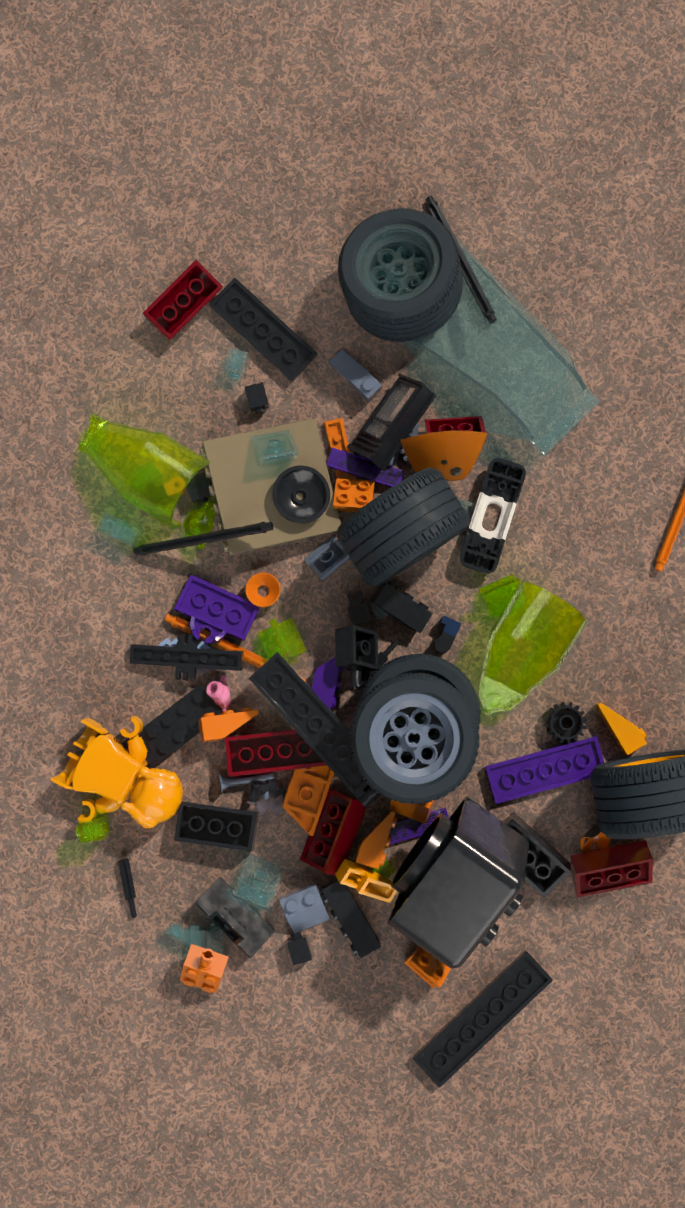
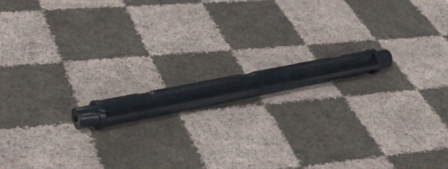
M428 196L425 201L429 212L449 230L455 240L459 253L461 273L475 297L484 318L488 320L489 324L496 322L495 312L485 296L438 202L434 200L433 196Z
M263 521L242 527L156 543L141 544L138 547H134L133 552L136 556H145L146 554L266 533L273 530L274 525L272 522Z

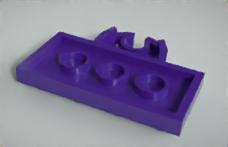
M190 575L174 610L191 617V633L197 641L200 639L201 630H209L211 635L205 639V644L209 645L223 640L226 634L245 641L260 607L253 605L250 601Z

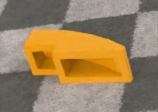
M344 859L335 874L340 884L356 888L359 894L390 903L397 893L391 887V880L347 859Z

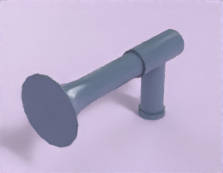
M273 772L238 778H224L219 774L222 793L226 788L234 785L260 782L263 785L267 784L268 781H274ZM269 790L264 795L262 793V799L271 798Z

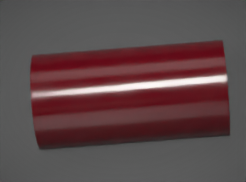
M195 260L142 314L163 337L171 341L223 286Z

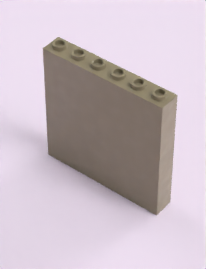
M315 419L203 441L202 447L199 448L200 455L206 461L204 472L206 478L209 477L211 482L208 488L210 496H214L215 499L213 509L215 515H218L220 522H217L218 530L242 527L263 521L272 522L274 525V529L266 533L246 535L222 541L224 553L227 552L228 557L337 533L341 523L338 510L333 508L334 494ZM301 465L316 469L324 476L330 488L328 508L321 517L310 523L298 524L288 521L279 514L273 503L272 490L276 479L283 471L293 466ZM297 493L296 498L302 500L303 494Z

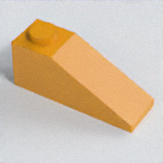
M595 704L624 755H629L648 744L645 740L647 736L642 728L639 729L636 725L604 704Z

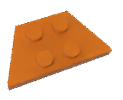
M328 766L294 769L281 805L310 836L314 835L334 774Z

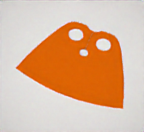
M474 431L433 432L402 439L401 443L416 473L426 468H433L439 470L444 479L457 481L466 478L472 470L483 448L487 433ZM446 460L447 464L442 465L441 461ZM459 467L462 469V473L458 476H452L450 470Z

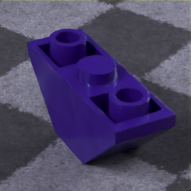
M335 657L316 669L312 684L313 691L330 710L331 708L335 709L337 697H334L335 689L339 690L340 688L339 670H344L336 667Z

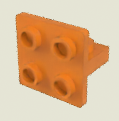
M336 479L333 508L338 511H358L373 500L374 481Z
M419 946L404 962L433 989L436 986L440 988L451 970V968Z

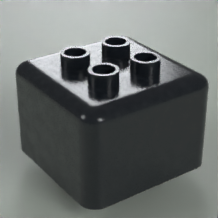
M466 796L449 818L441 813L431 822L401 864L391 883V887L398 893L387 924L451 969L460 967L479 943L485 947L491 943L499 930V926L495 923L504 913L510 917L519 907L523 896L519 893L525 883L529 850L528 840Z

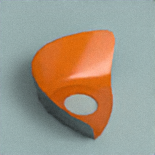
M593 827L580 839L581 850L583 853L589 852L594 841L601 849H606L611 838L604 835L599 827ZM588 837L587 843L584 844L585 838Z

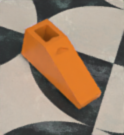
M252 707L241 709V712L234 713L233 710L223 711L222 715L215 716L214 713L203 714V717L198 720L201 743L222 740L259 714L258 710H252Z
M389 811L360 842L355 862L379 869L380 865L383 866L386 857L383 852L385 846L389 847L392 837L389 835L391 828L395 827L397 821L395 812Z

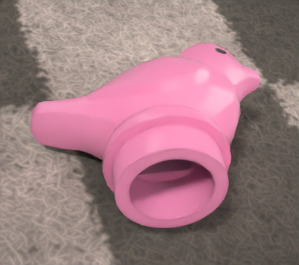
M223 675L219 681L210 682L206 692L220 706L222 711L230 709L232 703L227 676Z

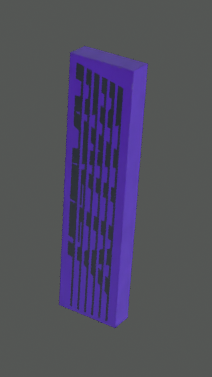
M333 447L327 461V467L365 480L374 481V483L389 488L400 483L404 471L387 466L383 471L369 459Z
M446 807L431 811L425 824L411 818L396 821L395 827L391 828L389 835L392 836L390 844L422 835L439 814L442 813L448 817Z

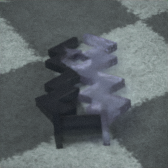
M275 781L259 786L251 784L247 803L254 805L261 815L270 807L275 816L284 810L281 807L282 803L277 806L273 798L264 803L262 798L256 803L259 789H261L263 795L271 789L275 799L281 794L284 798L286 790L283 786L277 790Z

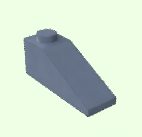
M344 350L338 352L328 362L367 403L381 391L382 385Z

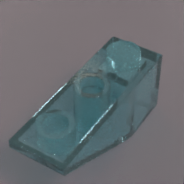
M171 924L165 930V934L189 947L193 944L224 955L225 933L216 924L209 925V928H201L199 924H192L190 928H182L181 924Z

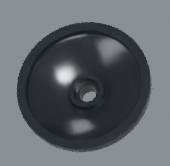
M301 465L293 466L283 471L276 479L272 490V499L276 510L288 521L305 524L317 520L324 514L330 502V488L324 476L316 469ZM297 493L303 494L302 500L296 498Z

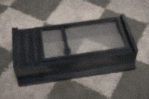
M400 373L398 374L399 378L368 419L353 443L347 446L354 455L369 459L383 471L402 446L401 440L409 436L437 396L424 383Z

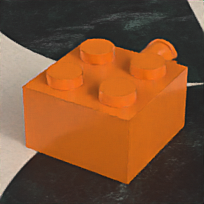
M191 944L183 965L180 981L187 986L202 988L207 993H217L229 957L216 953L211 949Z

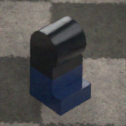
M443 616L440 624L445 626L440 637L434 641V649L438 653H446L450 650L462 624Z

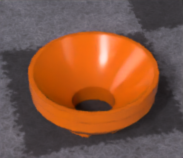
M257 573L246 584L247 598L257 607H269L280 596V584L269 573ZM261 586L269 588V594L265 597H261L258 594V588Z

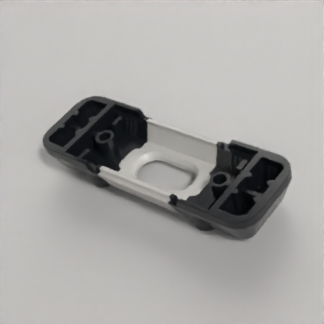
M495 458L489 463L460 554V562L464 567L485 574L493 573L496 570L526 477V470L522 465L502 458ZM489 504H497L501 508L497 527L493 531H487L482 527L486 508Z

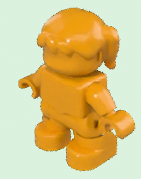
M133 715L130 717V721L135 725L133 732L128 731L127 728L119 730L124 737L130 739L127 741L128 749L115 736L109 734L107 729L103 728L100 723L91 718L82 719L81 723L87 725L82 736L77 741H74L73 744L85 750L83 755L80 757L73 752H69L67 755L70 759L61 774L51 778V781L66 789L96 793L103 796L97 799L96 802L91 799L82 801L83 805H87L90 808V815H80L77 818L80 822H88L96 818L98 813L115 812L121 806L143 828L151 829L158 823L170 819L179 808L183 798L182 783L175 772L159 768L149 769L147 767V761L145 760L147 748L142 736L139 737L143 730V722L138 716Z

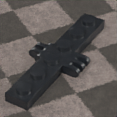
M181 634L180 641H177L176 647L143 644L130 645V664L175 666L176 680L181 679V672H183V680H188L190 673V681H195L196 668L243 670L244 651L197 648V642H194L193 634L188 635V642H186V634Z

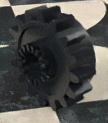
M560 702V707L554 704V710H547L550 716L544 717L548 720V723L544 724V726L549 727L546 733H553L552 739L559 738V743H563L564 739L567 744L571 743V739L578 741L577 736L584 735L581 732L582 729H587L584 725L587 719L582 717L585 712L578 711V705L572 707V702H568L567 706L565 702ZM564 717H567L570 721V725L567 728H564L561 724Z

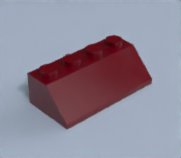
M329 788L314 835L308 836L300 860L326 874L336 876L335 874L344 859L348 858L366 807L357 798Z
M646 841L633 842L621 846L617 845L611 848L597 849L570 856L571 872L577 898L653 883V858Z

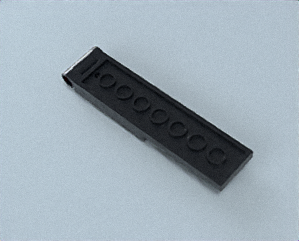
M278 652L248 678L366 808L382 795L370 787L358 772L351 755L348 728Z

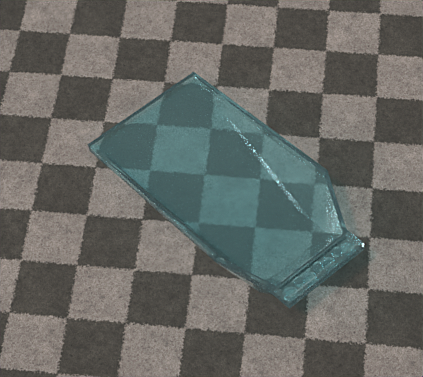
M457 239L495 312L494 315L497 321L489 324L488 320L484 318L475 297L462 275L463 288L461 298L454 314L447 323L433 334L427 335V337L401 343L472 416H482L484 427L487 431L532 442L545 456L599 404L600 400L587 388L570 352ZM418 263L383 297L403 299L413 296L427 286L432 279V275L424 265Z

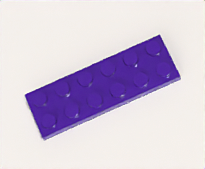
M593 736L571 742L570 744L486 765L485 769L494 802L497 804L589 779L594 767L604 763L598 738Z

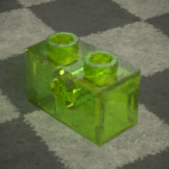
M108 815L96 816V818L88 821H80L78 826H76V836L80 838V843L104 840L110 835Z

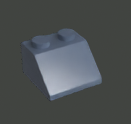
M317 883L283 895L279 899L294 934L330 919Z

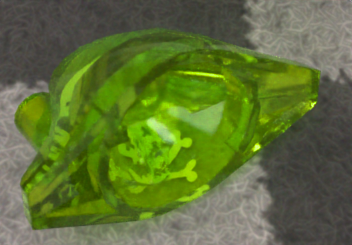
M209 501L203 507L192 510L187 514L183 523L186 533L185 537L212 532L215 516L213 504L215 502ZM206 543L196 545L199 550H203Z

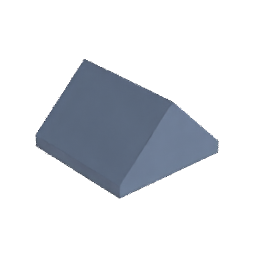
M331 536L304 559L322 582L350 560L343 546L334 536Z

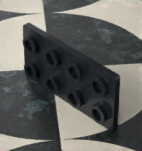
M219 877L195 902L196 906L249 958H252L275 932L222 877Z

